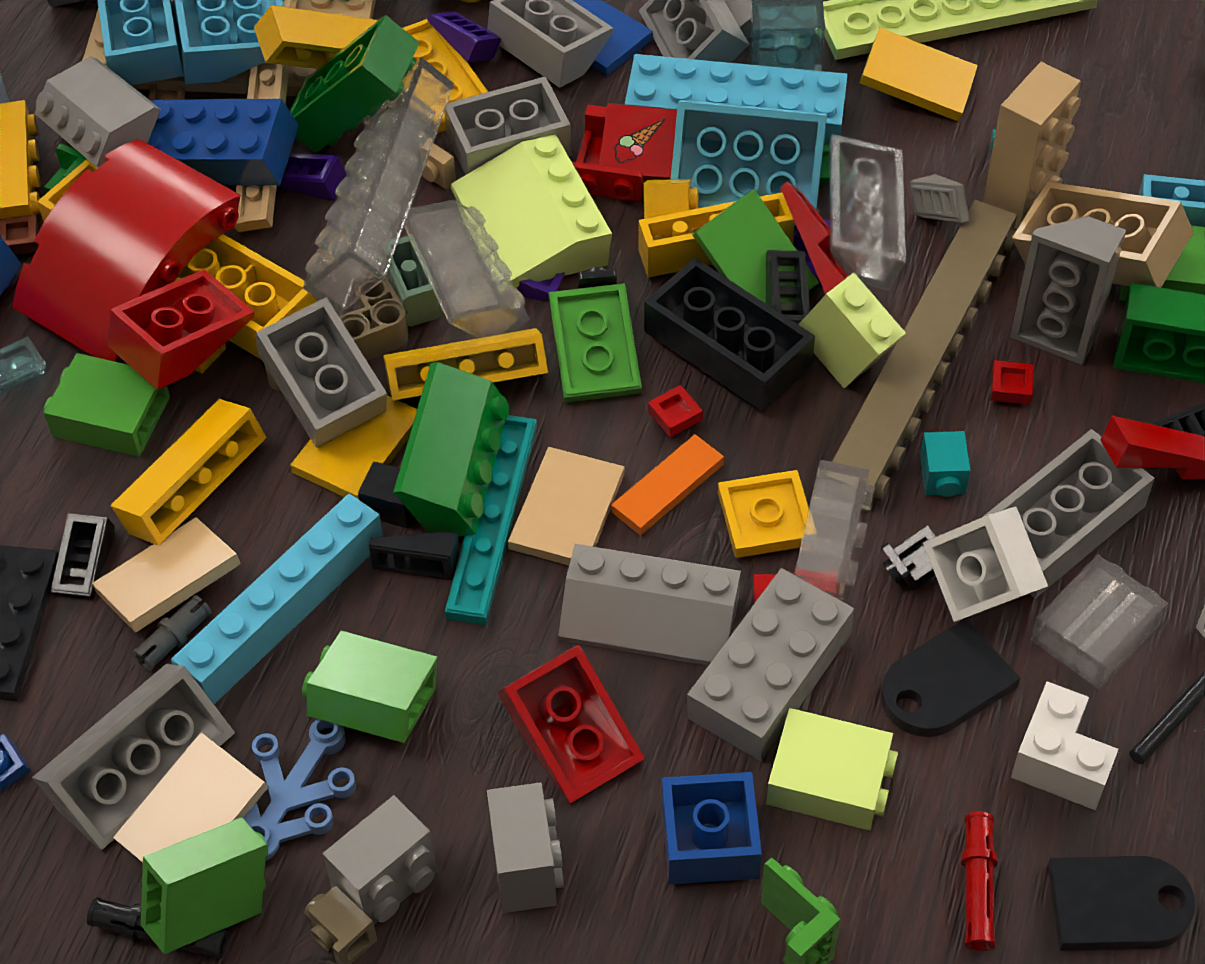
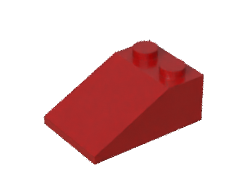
M203 269L110 309L107 346L153 387L159 390L189 376L254 318V311Z
M580 645L573 647L497 692L518 731L569 804L645 759Z

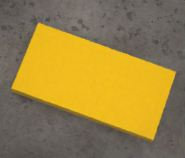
M425 19L402 28L420 42L413 56L416 62L402 80V83L405 84L402 91L431 134L435 135L446 130L443 104L487 93L488 91L470 65Z

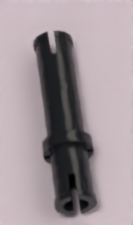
M98 896L93 899L87 914L86 921L88 926L122 933L126 940L134 942L139 938L154 942L141 926V904L136 903L131 907L108 901ZM223 929L178 949L220 960L226 950L229 933Z

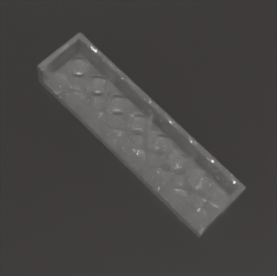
M422 57L416 60L412 69L404 76L402 83L405 86L400 95L392 102L389 100L385 101L374 116L369 117L366 115L364 117L363 123L366 126L354 142V147L357 149L345 165L344 170L347 171V174L336 188L337 200L325 216V219L328 220L327 226L316 239L315 244L318 246V249L305 267L308 274L302 288L318 300L327 297L337 314L343 312L385 279L454 85L452 81Z

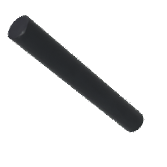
M1205 671L1129 752L1134 762L1141 765L1144 764L1205 697Z

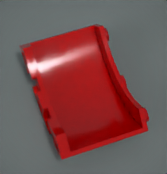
M140 139L126 143L105 155V163L94 172L87 169L60 198L34 239V242L39 244L31 264L24 263L12 307L93 357L126 364V362L107 346L110 309L174 282L179 277L181 270L201 249L217 237L235 228L239 217L238 207L241 197L240 194Z

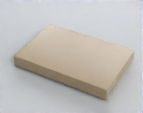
M548 447L508 540L509 550L569 566L575 544L596 547L611 510V504L615 500L625 475L624 466Z
M195 517L173 531L159 546L156 544L151 545L93 582L92 585L96 593L136 633L238 567L241 563L237 553Z
M201 732L113 838L143 862V856L241 817L244 818L269 786Z

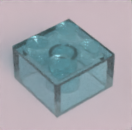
M752 0L749 64L821 71L825 36L823 0Z

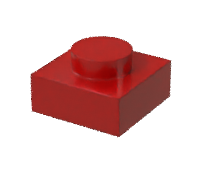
M994 360L990 401L1030 405L1033 392L1034 364Z
M681 385L648 402L649 414L670 438L703 420V410Z

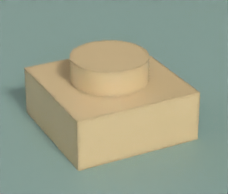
M427 139L417 147L419 170L426 180L434 181L444 189H448L451 183L456 181L454 156Z

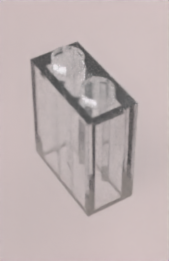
M1097 555L1036 617L1030 640L1100 690L1160 626L1168 603L1160 598L1156 591L1149 587H1144L1127 575L1120 566L1110 563L1100 555Z

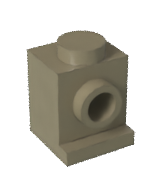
M336 885L326 894H319L314 897L305 908L304 914L311 920L313 927L310 930V934L325 951L328 952L331 948L333 949L337 964H352L377 941L373 920Z

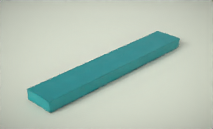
M508 415L505 420L501 435V446L495 458L492 480L488 485L484 501V511L480 517L477 532L473 535H466L463 541L445 608V618L447 620L487 626L537 430V419Z

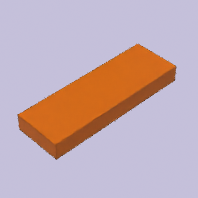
M694 434L612 503L611 513L641 536L724 465V456Z

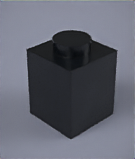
M373 461L358 491L359 500L379 513L382 522L408 528L413 515L394 494L400 468Z

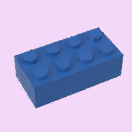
M282 99L152 100V103L161 110L147 144L222 185L280 186L299 124Z

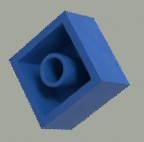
M752 772L662 778L661 806L668 884L759 879L762 852Z

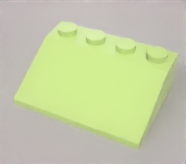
M556 134L522 141L451 183V190L503 290L519 287V281L531 279L535 282L552 279L558 273L565 272V276L586 271L593 267L608 265L612 232Z

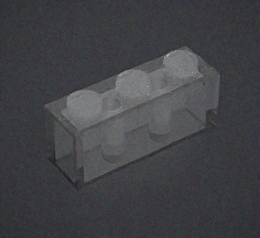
M820 460L794 575L835 598L843 599L846 585L853 587L855 585L859 562L852 560L854 547L863 548L867 523L860 522L863 509L871 510L875 486L868 484L870 469Z

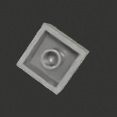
M542 782L487 790L502 913L557 906L556 889L564 888L561 848L560 842L557 840L555 827L556 816L553 798L544 799Z
M395 795L322 853L331 888L336 885L373 920L374 925L378 921L385 922L391 918L398 910L400 903L411 893H419L432 882L437 872L430 830Z

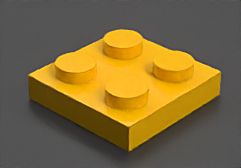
M798 470L718 483V495L735 558L816 545L817 535Z

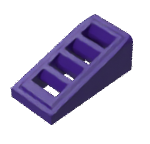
M457 12L429 14L427 19L466 62L494 58L501 42V38L495 33Z
M290 153L286 165L289 168L284 173L280 186L277 187L318 198L334 200L346 179V171L338 156Z

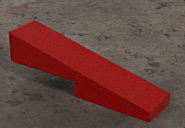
M787 181L780 187L824 292L827 294L848 277L847 273L832 255L843 243L803 192Z
M1111 417L1100 440L1116 468H1175L1181 479H1205V436L1121 417Z

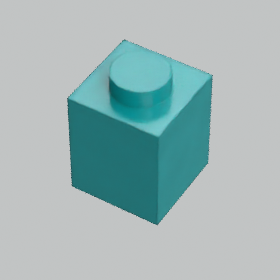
M965 432L924 433L920 462L925 496L940 495L950 497L956 494H966L971 470Z

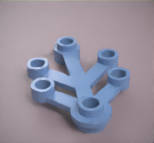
M316 719L309 729L310 742L285 781L278 760L280 747L277 738L272 734L264 733L258 735L253 740L252 750L255 759L262 765L265 780L269 786L268 791L271 803L262 817L257 803H255L243 819L255 832L265 835L264 839L268 846V856L265 861L275 855L282 842L311 833L317 835L327 833L333 826L332 812L327 805L317 802L333 797L347 798L354 793L356 789L354 774L351 770L343 767L334 769L329 774L328 780L303 787L323 755L335 754L343 748L346 741L343 726ZM324 729H333V731L327 735H322L319 733ZM264 745L273 746L269 752L262 753L259 751ZM340 779L349 780V783L344 787L334 785ZM313 804L306 810L305 817L280 823L287 811ZM317 815H325L327 817L322 823L312 822V819Z

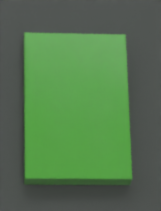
M755 189L749 191L692 233L721 275L766 303V252L768 250L797 251ZM806 264L809 291L819 282ZM778 266V271L795 272V266ZM779 282V286L795 287V282ZM780 297V302H794L795 298Z
M625 283L549 292V304L564 403L641 394L642 385Z

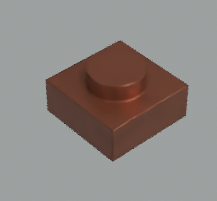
M36 214L0 219V236L15 255L36 252L39 244L34 242L39 232Z

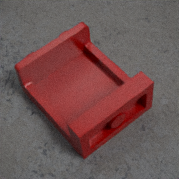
M587 105L585 132L577 160L572 162L590 195L642 202L644 182H646V180H643V172L599 165L607 107Z

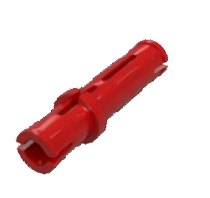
M983 811L970 812V815L966 814L964 817L966 844L965 850L961 854V864L965 867L966 874L965 947L974 951H988L990 948H995L993 874L994 868L998 865V854L994 851L993 815Z

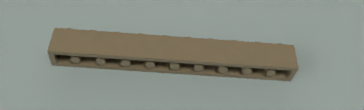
M974 200L968 211L969 221L963 222L904 329L906 334L896 343L826 473L825 496L868 513L876 499L883 500L890 484L891 478L888 475L891 469L898 471L904 459L906 448L903 446L907 440L914 441L921 424V419H919L921 412L928 413L936 395V391L933 389L936 383L943 385L950 369L948 360L951 356L957 357L965 339V336L962 335L964 330L971 331L979 312V309L976 308L978 303H986L993 284L990 282L992 276L996 278L1000 276L1006 261L1005 252H1012L1015 247L1012 237L1016 232L1014 229L1017 218L1016 213Z

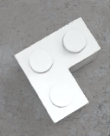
M1047 681L1018 751L1011 778L1096 810L1118 749L1077 733L1089 697Z

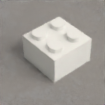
M1017 507L989 514L923 542L954 622L1048 587Z

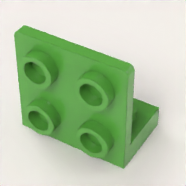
M770 858L764 864L761 903L791 930L785 940L787 946L786 955L783 959L784 964H829L835 956L840 918L835 907L822 896L816 897L804 887L801 877L794 869L787 865L782 867L776 860Z

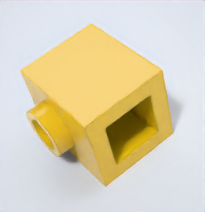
M692 179L647 180L644 182V219L699 208L698 188H692Z

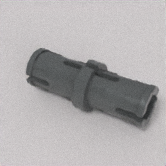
M193 595L169 619L164 617L158 623V629L138 648L132 651L136 661L140 663L144 659L145 663L142 667L152 671L176 646L181 648L187 642L186 636L212 615V611L206 602L200 607L199 603L202 599L197 595Z

